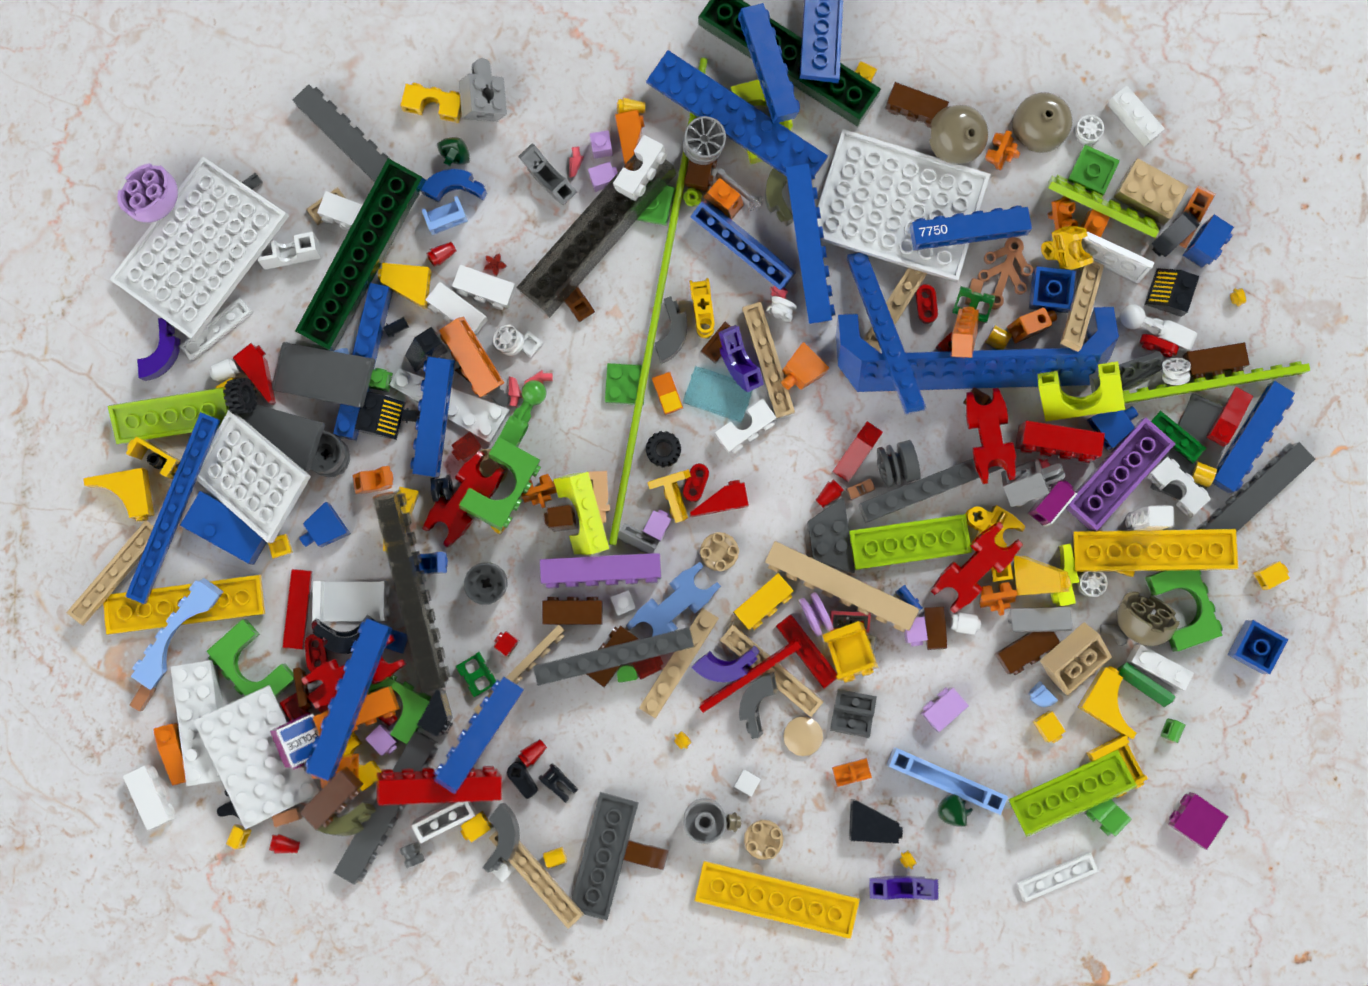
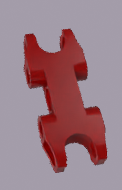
M993 388V401L988 405L978 404L974 399L973 393L966 392L968 429L978 428L981 442L980 447H973L975 469L979 474L982 484H988V470L994 466L1004 468L1009 481L1015 480L1016 477L1013 442L1003 443L1000 425L1008 424L1006 403L999 388Z
M478 451L461 467L455 476V479L461 483L460 487L449 501L443 496L439 498V501L429 511L422 527L427 532L437 522L445 523L449 532L443 545L447 548L464 535L474 521L467 515V512L459 508L468 489L471 488L490 499L499 488L506 472L503 467H499L492 476H483L480 472V464L485 454L482 451Z
M1000 521L982 531L973 540L970 547L976 552L961 567L953 561L940 574L938 580L930 589L934 595L946 587L954 588L958 592L957 599L950 607L953 613L970 604L981 593L983 588L977 582L992 567L998 573L1002 572L1013 561L1015 555L1023 546L1019 539L1015 540L1008 547H1000L996 544L995 537L1003 527Z
M393 635L389 636L386 646L395 641ZM381 657L372 684H377L391 677L395 672L407 665L405 660L402 659L389 664ZM336 659L316 667L310 674L302 678L303 684L320 680L326 686L324 697L313 703L315 709L329 705L331 699L335 698L337 694V683L340 678L343 679L345 671H343L344 665L339 667Z

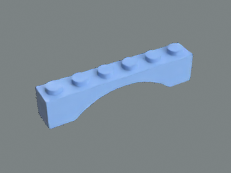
M205 578L199 582L196 580L191 585L189 596H184L177 605L180 607L176 613L173 612L166 620L169 624L165 629L161 628L155 636L156 642L153 645L150 644L145 649L144 654L146 656L142 661L139 659L133 666L134 672L131 677L149 690L158 684L167 671L169 644L179 626L188 618L211 609L224 592Z
M895 747L886 764L895 770L951 794H956L962 799L1001 815L1008 798L1004 794Z

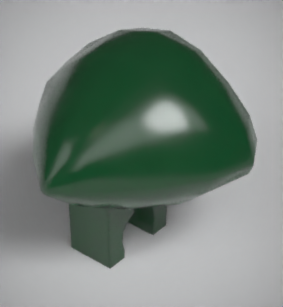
M445 138L437 143L440 155L445 158L444 164L451 166L452 163L463 165L470 162L469 150L461 138Z
M953 794L945 797L940 802L937 813L939 818L946 824L963 827L967 826V816L972 813L973 809H965L966 801H962L958 795Z

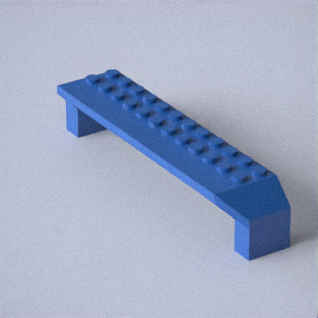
M1094 307L1087 327L1088 341L1079 352L1071 348L973 351L972 358L952 357V351L906 353V356L920 390L972 389L973 387L977 389L1039 387L1038 374L1058 371L1060 386L1090 385L1089 375L1099 372L1098 364L1107 363L1111 358L1119 334L1114 307ZM858 314L838 315L835 336L838 367L857 392L896 391L883 354L860 338Z

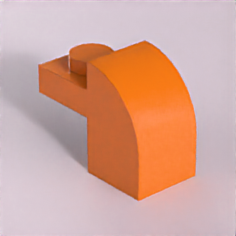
M382 466L371 471H360L352 475L355 494L383 491L392 488L393 473L390 471V466Z

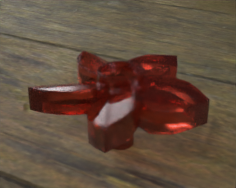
M500 253L495 255L494 259L491 256H486V261L489 264L484 267L485 271L492 269L493 274L497 276L499 269L507 267L501 261Z

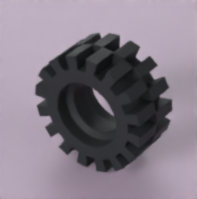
M244 377L226 382L227 384L224 386L226 389L223 390V393L226 394L224 400H227L225 404L229 406L228 410L238 415L253 412L257 405L255 400L258 398L255 396V393H257L256 389L253 390L254 384H250L251 380Z
M659 431V433H654L648 439L646 454L650 462L655 464V466H661L662 468L670 467L680 457L681 444L673 433ZM667 442L671 446V452L668 456L662 457L657 454L656 446L659 443Z

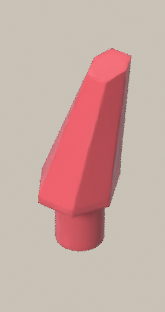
M579 146L572 147L573 157H569V177L576 176L584 156H580Z
M543 370L527 379L524 385L532 380L539 381L542 384L543 381H553V373H543Z
M509 376L508 395L511 396L510 406L517 407L519 398H523L516 378Z

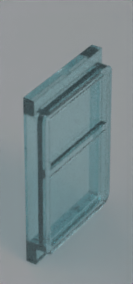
M695 366L683 403L742 423L752 391H744L731 377Z

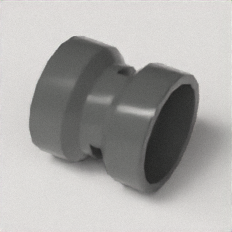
M419 842L400 848L401 855L406 859L404 861L406 868L425 861L424 856L419 851Z

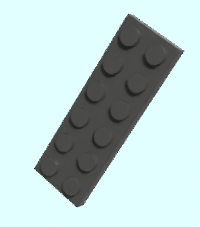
M603 792L599 794L572 896V901L584 915L608 921L639 803L637 801Z

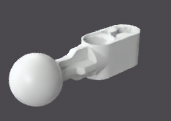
M1128 305L1123 308L1120 314L1121 323L1126 328H1145L1149 334L1178 345V350L1184 353L1192 350L1198 335L1195 331L1173 321H1162L1158 318L1151 319L1147 317L1145 311L1139 305Z

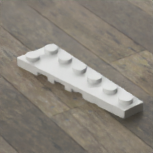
M398 369L389 385L419 402L423 396L421 383L425 378ZM451 388L448 420L491 444L510 410Z

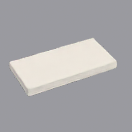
M1087 232L1088 236L1081 241L1084 251L1093 256L1094 261L1103 264L1105 269L1136 283H1140L1154 265V262L1090 232Z

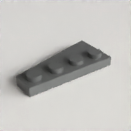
M1157 351L1119 364L1123 391L1161 371L1162 363L1164 362L1163 355ZM1099 372L1089 375L1092 393L1100 386Z

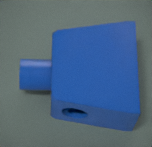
M1131 406L1125 411L1120 410L1094 415L1087 419L1095 432L1105 433L1103 445L1108 451L1114 448L1135 428L1131 420L1138 416V412Z
M325 502L303 523L308 532L299 537L305 547L314 541L319 547H324L351 533L332 505Z

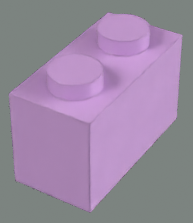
M945 687L937 694L939 698L934 702L930 700L922 707L924 711L921 714L937 732L944 729L969 706L952 687L949 689Z

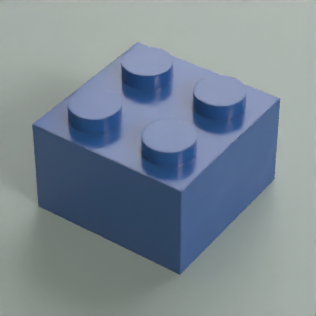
M1214 214L1202 224L1182 256L1201 268L1206 264L1210 265L1221 255L1223 251L1221 250L1222 246L1227 244L1232 238L1233 234H1231L1234 226Z
M1037 266L1032 272L1029 309L1039 310L1045 308L1046 311L1054 310L1055 312L1068 313L1073 300L1076 271Z
M1245 620L1227 655L1261 674H1271L1289 639L1254 620Z

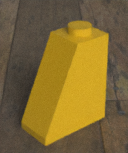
M382 263V268L378 270V280H380L382 285L388 286L393 292L421 308L428 309L426 298L429 296L432 273L430 268Z
M1027 556L1014 557L1017 596L1069 592L1071 580L1067 571Z

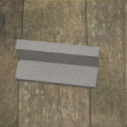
M1070 607L1010 609L1008 614V624H1012L1013 632L1071 631L1073 629Z

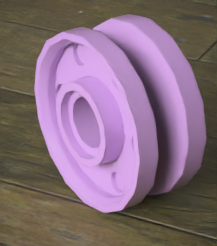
M814 592L810 594L812 604L809 605L805 598L800 599L799 602L809 625L818 637L822 635L820 625L823 624L828 631L833 629V625L819 596Z

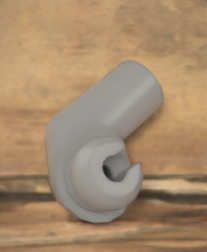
M1100 625V634L1113 635L1116 638V644L1120 646L1126 644L1128 637L1118 625Z

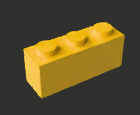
M778 573L733 613L748 630L751 628L755 630L763 623L761 619L764 616H772L778 610L776 606L779 603L785 604L793 597L791 593L794 590Z

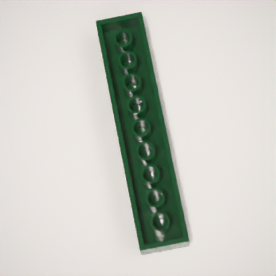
M709 0L698 16V25L751 58L738 18L741 9L751 5L743 0ZM770 18L771 27L776 32L777 45L782 50L783 63L788 68L789 81L793 83V86L859 127L879 97L881 88L840 63V79L838 83L800 79L802 38Z
M389 158L387 159L295 332L328 350L334 351L369 284L372 282L426 182L422 176Z

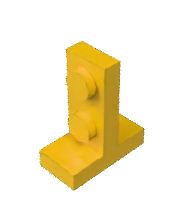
M689 469L647 482L649 490L664 485V496L666 500H669L670 515L675 520V523L688 518L677 481L691 477Z

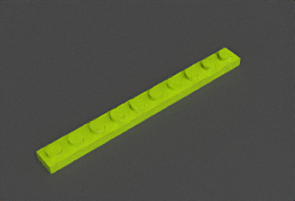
M1301 361L1290 363L1289 367H1283L1282 364L1271 366V370L1266 371L1263 368L1251 370V373L1244 374V371L1232 373L1230 377H1225V374L1213 376L1212 380H1206V377L1194 379V383L1168 387V384L1157 385L1156 389L1149 390L1148 387L1136 389L1137 392L1135 393L1125 390L1123 391L1124 403L1300 375L1309 372L1310 366L1309 363L1302 364Z

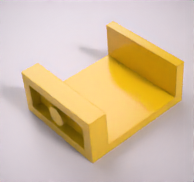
M135 437V439L129 442L127 455L142 460L149 448L168 459L160 474L170 479L174 478L181 461L180 459L141 438Z

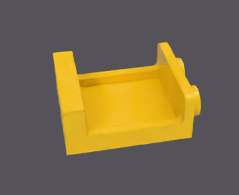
M858 621L822 634L824 642L828 643L838 673L836 676L837 680L844 681V683L855 680V676L873 674V670L878 668L862 622Z
M1119 735L1086 752L1092 762L1118 750L1137 784L1136 788L1143 786V781L1148 779L1147 775L1143 774L1128 745L1130 742L1126 735ZM1125 792V793H1123V794L1117 796L1116 798H1119V797L1125 795L1127 792Z

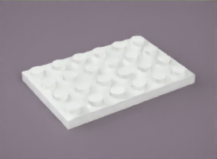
M228 411L212 440L197 481L267 543H273L311 476L238 414Z
M270 685L194 720L244 829L319 793L311 774L306 773L307 767L305 765L293 770V768H285L270 730L287 722Z

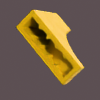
M138 468L83 478L84 486L102 487L114 492L123 501L129 518L136 519V522L149 520L148 517L155 516L148 470Z
M1112 666L1108 668L1101 667L1077 707L1119 734L1126 735L1128 739L1133 740L1137 733L1124 721L1118 706V690L1123 677L1118 675L1119 671Z

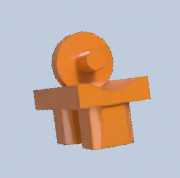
M1006 130L1005 134L995 133L992 143L999 146L998 151L989 149L985 156L986 161L994 164L998 170H1002L1005 161L1011 163L1012 158H1019L1020 152L1016 150L1018 144L1013 143L1012 132Z
M1066 196L1051 202L1052 211L1048 212L1047 215L1048 219H1054L1055 230L1064 226L1078 227L1077 221L1072 219V213L1076 209L1074 202H1071Z
M549 474L539 477L541 483L539 486L534 487L532 480L529 481L531 486L528 492L521 495L524 503L532 501L533 506L541 504L542 509L546 508L545 502L552 500L550 495L557 493L554 481L551 480Z
M1010 582L999 584V593H993L992 586L990 585L982 586L983 590L981 591L979 601L980 608L990 607L991 612L998 611L999 616L1004 615V609H1010V603L1016 601L1017 591L1012 589Z
M867 758L832 767L837 787L872 778Z

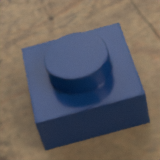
M392 629L390 635H393L395 641L385 648L404 654L410 635Z

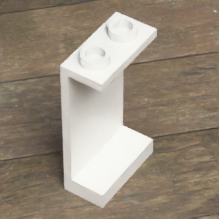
M313 581L312 621L315 618L320 621H363L367 614L376 621H387V617H390V605H387V597H390L391 594L390 585L386 581Z

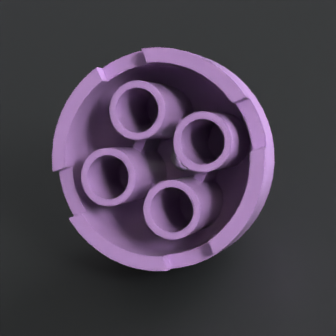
M151 163L139 166L129 173L125 178L127 182L122 190H118L117 200L120 208L131 218L145 223L155 222L167 216L174 208L178 197L177 184L171 174L161 165L153 166Z

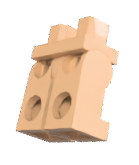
M592 471L588 473L603 524L606 522V513L610 511V505H606L608 502L607 471Z

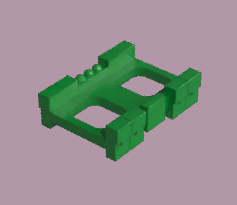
M960 286L952 313L958 315L959 309H963L957 305L960 297H968L971 299L969 307L977 309L979 302H985L990 305L986 314L979 313L978 321L987 323L995 296L987 293L981 295V293L972 292L970 288Z
M480 652L456 665L460 675L464 676L467 684L470 685L468 689L473 697L488 690L496 682L493 673L490 674L491 671L488 670L489 667L485 664V660ZM476 659L479 669L469 673L465 663ZM486 676L490 684L483 690H479L475 680Z

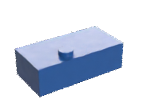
M199 491L180 524L183 528L252 565L255 564L267 543L220 500Z

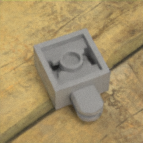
M479 58L471 65L472 74L468 73L459 81L462 119L497 122L507 115L504 77L492 76L490 61L485 58Z
M1038 458L1016 466L1015 480L1009 481L1006 470L1001 472L1003 489L1011 507L1022 506L1032 499L1045 497L1046 494H1049L1048 485L1060 481L1066 476L1064 471H1062L1061 464L1057 463L1043 469Z

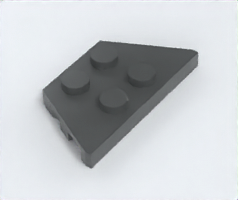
M841 498L807 522L812 557L831 567L855 573L844 498Z

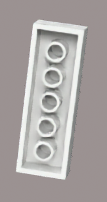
M212 660L172 666L171 674L186 786L222 781L194 723L195 719L223 707L218 667L213 664Z

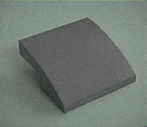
M838 689L830 731L870 738L877 696Z

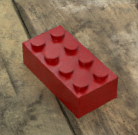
M1026 420L1018 426L1015 449H1021L1020 452L1026 454L1040 452V456L1044 457L1058 455L1059 459L1062 460L1076 458L1079 459L1078 462L1090 463V461H1095V459L1102 457L1105 433Z

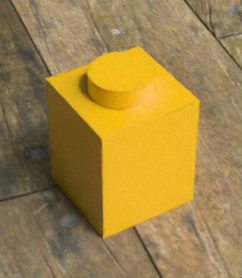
M1281 561L1273 562L1253 573L1262 590H1269L1290 579L1288 576L1289 571Z
M1047 711L1032 721L1045 742L1052 741V743H1055L1066 732L1053 711Z
M482 810L460 826L462 828L460 832L466 841L469 839L472 843L491 830L493 826Z

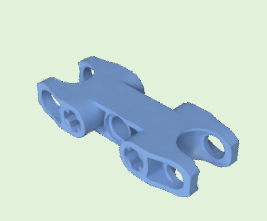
M699 562L690 569L683 571L669 583L675 590L674 593L660 605L653 598L650 599L636 612L635 616L626 626L632 629L641 622L649 623L653 628L652 636L675 631L678 629L672 621L687 607L695 614L709 602L721 586L717 582L705 590L696 587L694 576L703 568V565Z

